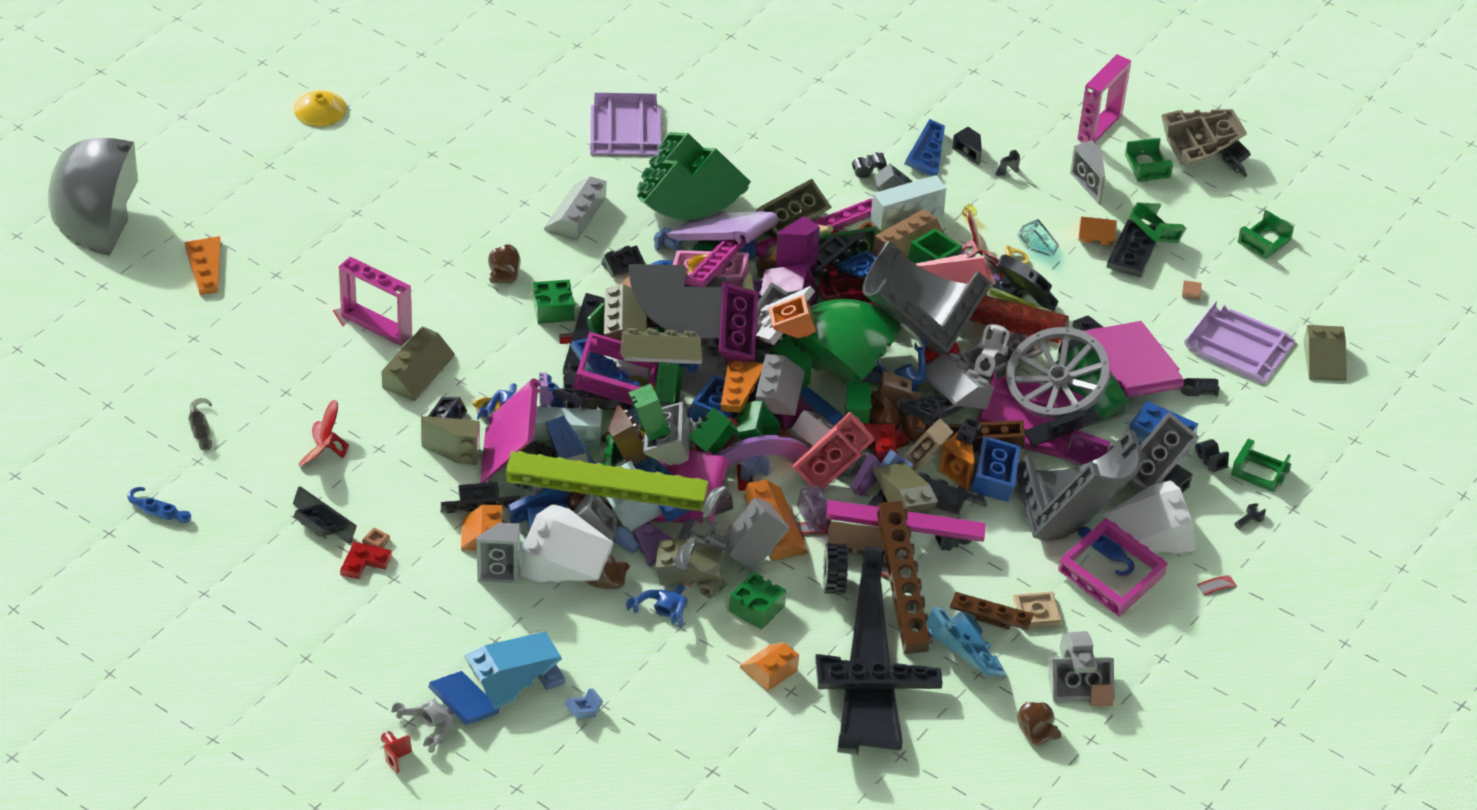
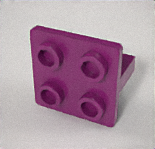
M1075 429L1072 434L1070 448L1065 455V460L1081 466L1105 455L1114 446L1111 445L1110 441Z

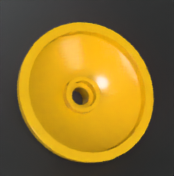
M328 90L307 92L294 103L296 118L310 126L320 127L335 124L345 116L347 110L345 100L338 94Z

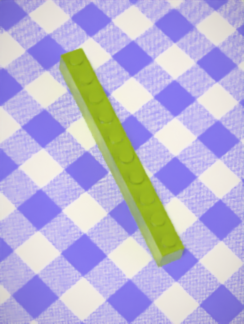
M511 451L506 469L507 482L695 511H702L703 504L708 495V481L700 478L692 479L680 475L672 476L660 472L652 473L640 469L632 470L620 466L612 467L600 463H586L580 460H566L560 457L553 458L544 455L526 454L525 452Z

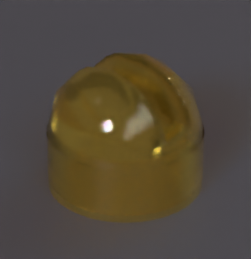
M967 204L962 209V216L965 219H968V211L971 212L973 217L978 214L977 209L972 204Z

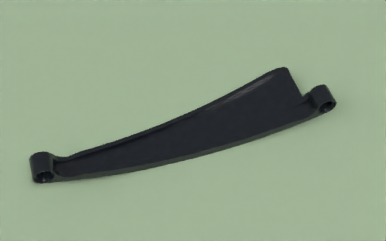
M864 546L850 661H853V658L862 659L861 662L874 663V661H882L885 665H891L881 583L884 550L880 547ZM846 689L837 753L858 755L860 745L897 751L902 750L903 739L894 689Z

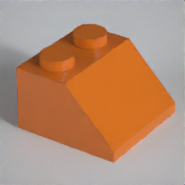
M1081 216L1079 218L1078 239H1082V243L1092 244V241H1100V245L1110 246V243L1115 242L1117 220Z
M805 294L769 307L774 330L796 338L807 337L816 332L813 314Z
M956 433L942 444L939 472L969 491L971 490L974 469L973 445L970 446L963 441L956 440Z
M482 505L463 518L461 550L477 551V536L496 524L503 523L502 505Z
M786 643L770 644L740 664V668L769 691L798 671L799 654Z

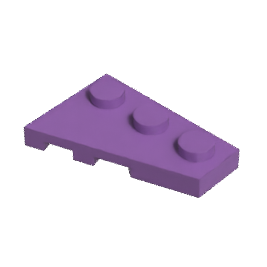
M539 372V381L541 383L539 386L541 390L539 392L540 406L548 407L552 404V391H548L547 372Z

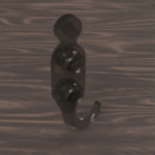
M198 398L190 404L188 421L193 437L199 440V448L203 451H208L213 447L212 441L208 439L210 437V428L206 416L198 410L197 406L205 403L212 407V403L208 399Z

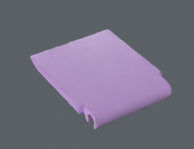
M594 92V105H591L590 155L655 156L659 153L657 148L661 144L660 106H657V94Z
M764 211L719 212L707 218L688 220L669 232L667 236L678 241L735 239L740 244L742 242L741 235H744L748 244L777 225L778 217L773 212Z
M1215 301L1185 339L1184 344L1188 349L1196 352L1197 356L1264 385L1295 344L1296 340L1282 330L1233 309L1228 310L1225 304L1222 310H1219L1217 308V301Z

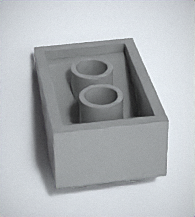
M1091 140L1074 146L1070 174L1097 204H1100L1106 176L1102 151Z

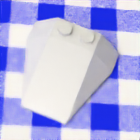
M1172 481L1152 485L1102 515L1103 520L1107 518L1111 522L1116 523L1119 528L1131 534L1134 539L1142 545H1146L1155 554L1167 552L1171 553V555H1179L1196 551L1193 521L1181 489Z
M552 504L536 515L522 547L521 577L537 583H545L546 581L563 582V580H599L614 543L572 510Z

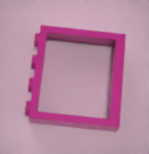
M1116 54L1085 85L1077 140L1082 142L1092 140L1096 143L1123 115L1132 60ZM1108 88L1105 109L1100 113L1102 95Z
M351 256L338 266L341 316L402 346L413 336L411 285ZM356 278L397 297L398 323L357 303Z
M589 332L573 388L634 406L629 392L641 387L584 371L590 351L625 361L620 354L621 341ZM625 361L652 369L648 385L651 384L654 388L659 362Z
M1105 518L1060 559L1058 571L1117 616L1121 617L1165 576L1168 563L1162 557L1153 553L1146 545H1142L1134 539L1131 534L1119 528L1116 523ZM1103 534L1107 535L1152 569L1123 598L1074 562Z

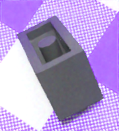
M891 163L874 176L876 180L875 185L879 191L913 182V180Z

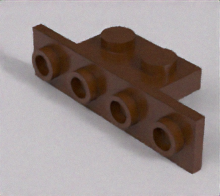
M955 592L950 604L951 609L972 614L976 621L1010 630L1011 626L1028 630L1034 616L1030 612L960 592Z

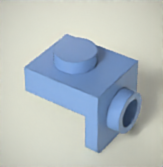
M589 688L585 697L568 698L565 705L576 719L590 718L597 715L603 700L593 688Z

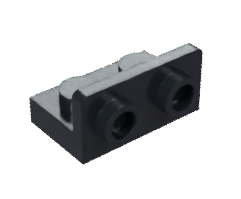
M630 245L625 246L617 252L609 251L601 261L602 266L606 265L612 278L629 272V264H646L637 245L632 247Z
M460 396L441 397L428 417L463 419L467 409Z

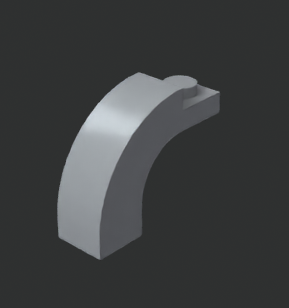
M1087 631L1064 632L1059 647L1061 656L1072 658L1075 673L1096 672L1097 665L1093 654L1094 644L1090 634Z

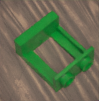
M1160 138L1127 141L1125 157L1137 182L1171 178L1173 163L1171 160L1165 161L1159 148ZM1139 155H1148L1154 162L1139 164L1137 157Z
M1136 203L1129 218L1155 242L1179 243L1187 229L1183 224L1165 223L1157 215L1162 206L1160 203ZM1141 219L1147 220L1156 226L1155 231Z
M1264 210L1263 219L1250 229L1246 226L1240 228L1237 243L1266 260L1292 240L1294 226L1268 210ZM1265 231H1273L1278 234L1279 238L1272 243L1260 234Z
M659 362L655 393L660 402L679 403L683 366Z
M1248 438L1234 460L1231 476L1274 492L1277 486L1283 484L1284 474L1290 472L1292 463H1289L1291 455L1288 454L1284 462L1253 450L1255 441ZM1249 460L1276 471L1277 474L1274 480L1270 481L1245 472L1243 469Z

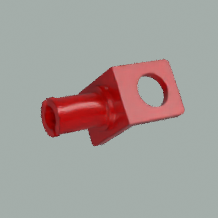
M387 731L388 735L384 732L381 736V741L385 744L383 745L385 761L398 774L400 773L398 758L412 752L411 738L409 735L397 739L391 731Z

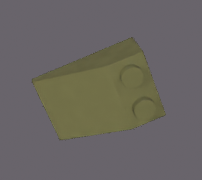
M1307 325L1303 343L1308 378L1314 380L1346 381V336L1344 327Z
M421 416V446L458 464L477 465L480 452V421Z
M906 463L874 467L872 469L888 502L902 501L903 507L908 512L928 514L938 503L931 486Z
M681 539L659 541L656 571L660 586L720 580L723 552L695 545L689 561V571H684L677 568L674 561L679 548L686 541Z

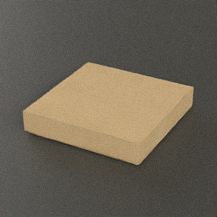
M1053 591L1013 595L1016 609L1034 614L1029 629L1061 626L1062 620Z

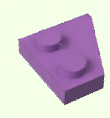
M868 454L850 485L854 494L860 497L877 481L872 470L874 467H880L876 456Z
M650 522L634 531V538L640 544V551L645 555L647 565L651 567L656 563L659 541L672 540V538Z

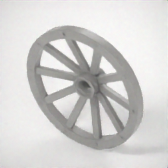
M1057 327L1042 330L1025 339L1011 355L1006 377L1009 391L1020 407L1039 417L1057 419L1081 409L1085 411L1101 398L1109 382L1110 365L1105 349L1093 336L1078 329ZM1063 338L1059 365L1055 364L1044 341ZM1070 338L1087 344L1065 367ZM1039 344L1051 368L1048 369L1024 354ZM1091 349L1096 352L1101 361L1100 363L1072 371ZM1019 361H1022L1047 376H1015ZM1101 370V376L1097 385L1073 379ZM1016 383H1046L1025 397L1016 386ZM1069 385L1092 392L1078 402L1069 389ZM1053 387L1047 407L1030 402ZM1062 388L1072 405L1053 408L1059 390Z

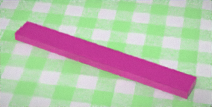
M867 199L812 222L822 226L831 225L833 231L871 217L873 199ZM771 237L758 242L756 255L762 258L766 254L768 247L772 246L777 238Z
M741 235L742 242L740 244L735 239L723 240L686 278V285L705 287L747 243L746 237Z
M828 500L826 519L879 527L876 514L878 507ZM908 512V520L906 522L907 526L911 527L912 532L984 542L986 523Z

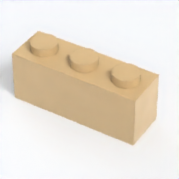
M941 419L937 420L902 457L914 465L913 469L916 471L947 440L953 431Z

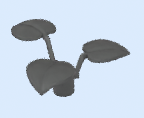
M723 486L713 489L708 494L702 507L703 519L714 531H708L705 536L692 531L696 524V521L692 518L687 519L682 525L677 539L685 540L686 543L679 548L674 563L677 568L689 571V561L695 545L708 547L718 552H722L726 547L728 539L719 534L720 530L708 518L713 513L723 493L728 489L727 487ZM690 535H694L696 537L703 539L705 543L696 541V539L694 537H690Z

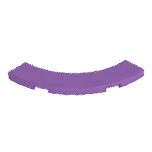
M764 435L735 443V446L725 451L723 449L715 454V456L726 457L729 460L728 468L743 460L762 455H778L796 462L809 448L806 444L794 438Z

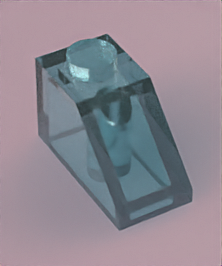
M1039 218L1022 225L1017 234V238L1025 248L1033 252L1052 257L1059 247L1058 242Z

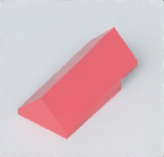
M967 254L916 264L939 277L968 284L974 273L979 271L992 282L991 285L995 284V279L984 255L968 258Z
M849 412L792 467L819 493L862 456L861 452L875 438L859 418Z

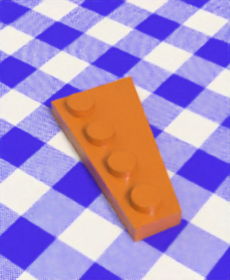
M221 236L184 242L199 295L218 292Z
M738 360L728 361L721 411H742L749 399V394L753 393L756 383H759L764 363L741 362Z

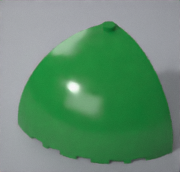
M670 132L657 148L659 153L649 160L650 167L644 169L641 175L643 181H640L637 186V197L644 205L661 215L680 220H697L713 216L726 209L748 190V185L751 181L717 148L703 147L689 133Z
M835 299L810 307L816 332L807 337L796 338L788 334H783L782 337L785 338L787 336L795 343V347H801V352L806 351L813 356L812 368L815 371L829 369L843 384H847V382L862 381L877 365L875 360L884 356L887 351L885 347H890L895 341L896 337L894 334L899 333L900 325L876 305L854 299Z

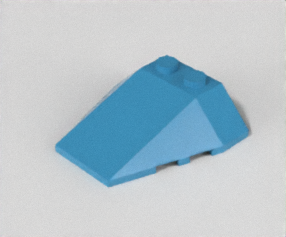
M934 607L931 610L926 624L930 628L929 633L933 638L939 640L985 675L1005 677L1007 675L997 656H992L989 648L991 645L988 641L984 642L981 636L984 632L972 614L960 611L951 619L944 608Z
M546 631L484 645L464 655L471 670L475 672L495 710L514 701L523 688H529L533 685L532 681L540 674L544 675L562 660L561 655Z

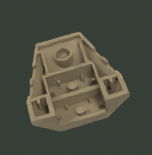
M1211 109L1210 112H1200V110L1183 112V110H1176L1161 114L1167 142L1181 165L1204 161L1247 135V131L1233 109Z

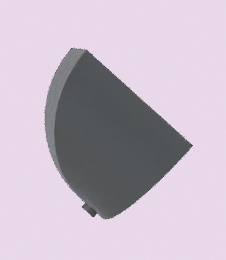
M888 241L873 262L865 278L863 293L921 344V340H925L926 348L936 354H947L992 282L979 271L974 273L968 284L944 279L913 263L903 255V252L891 241Z
M1129 429L1117 441L1118 445L1105 455L1074 468L1053 471L1036 470L1033 457L1028 455L1018 463L1016 474L1033 538L1049 541L1057 540L1078 531L1080 527L1086 525L1137 475L1141 466V451L1135 431Z

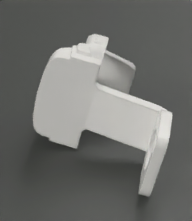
M987 325L979 342V347L984 350L976 359L974 370L988 377L992 376L996 362L994 357L997 353L1005 355L1008 350L1007 342L1010 332L999 325ZM989 328H991L993 335L990 340H987V333ZM1005 332L1006 337L1004 343L1002 344L1001 339L1003 333ZM985 358H988L990 363V369L987 371H983L980 368V362L985 360Z

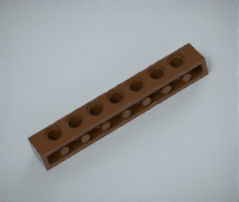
M902 501L878 503L876 514L903 654L928 652L929 645L932 644V636L928 632L926 624L928 614L924 613L925 598L920 593L922 582L920 578H917L918 562L917 560L914 561L913 558L915 547L914 543H910L911 527L907 526L906 522L908 520L907 509L903 507Z

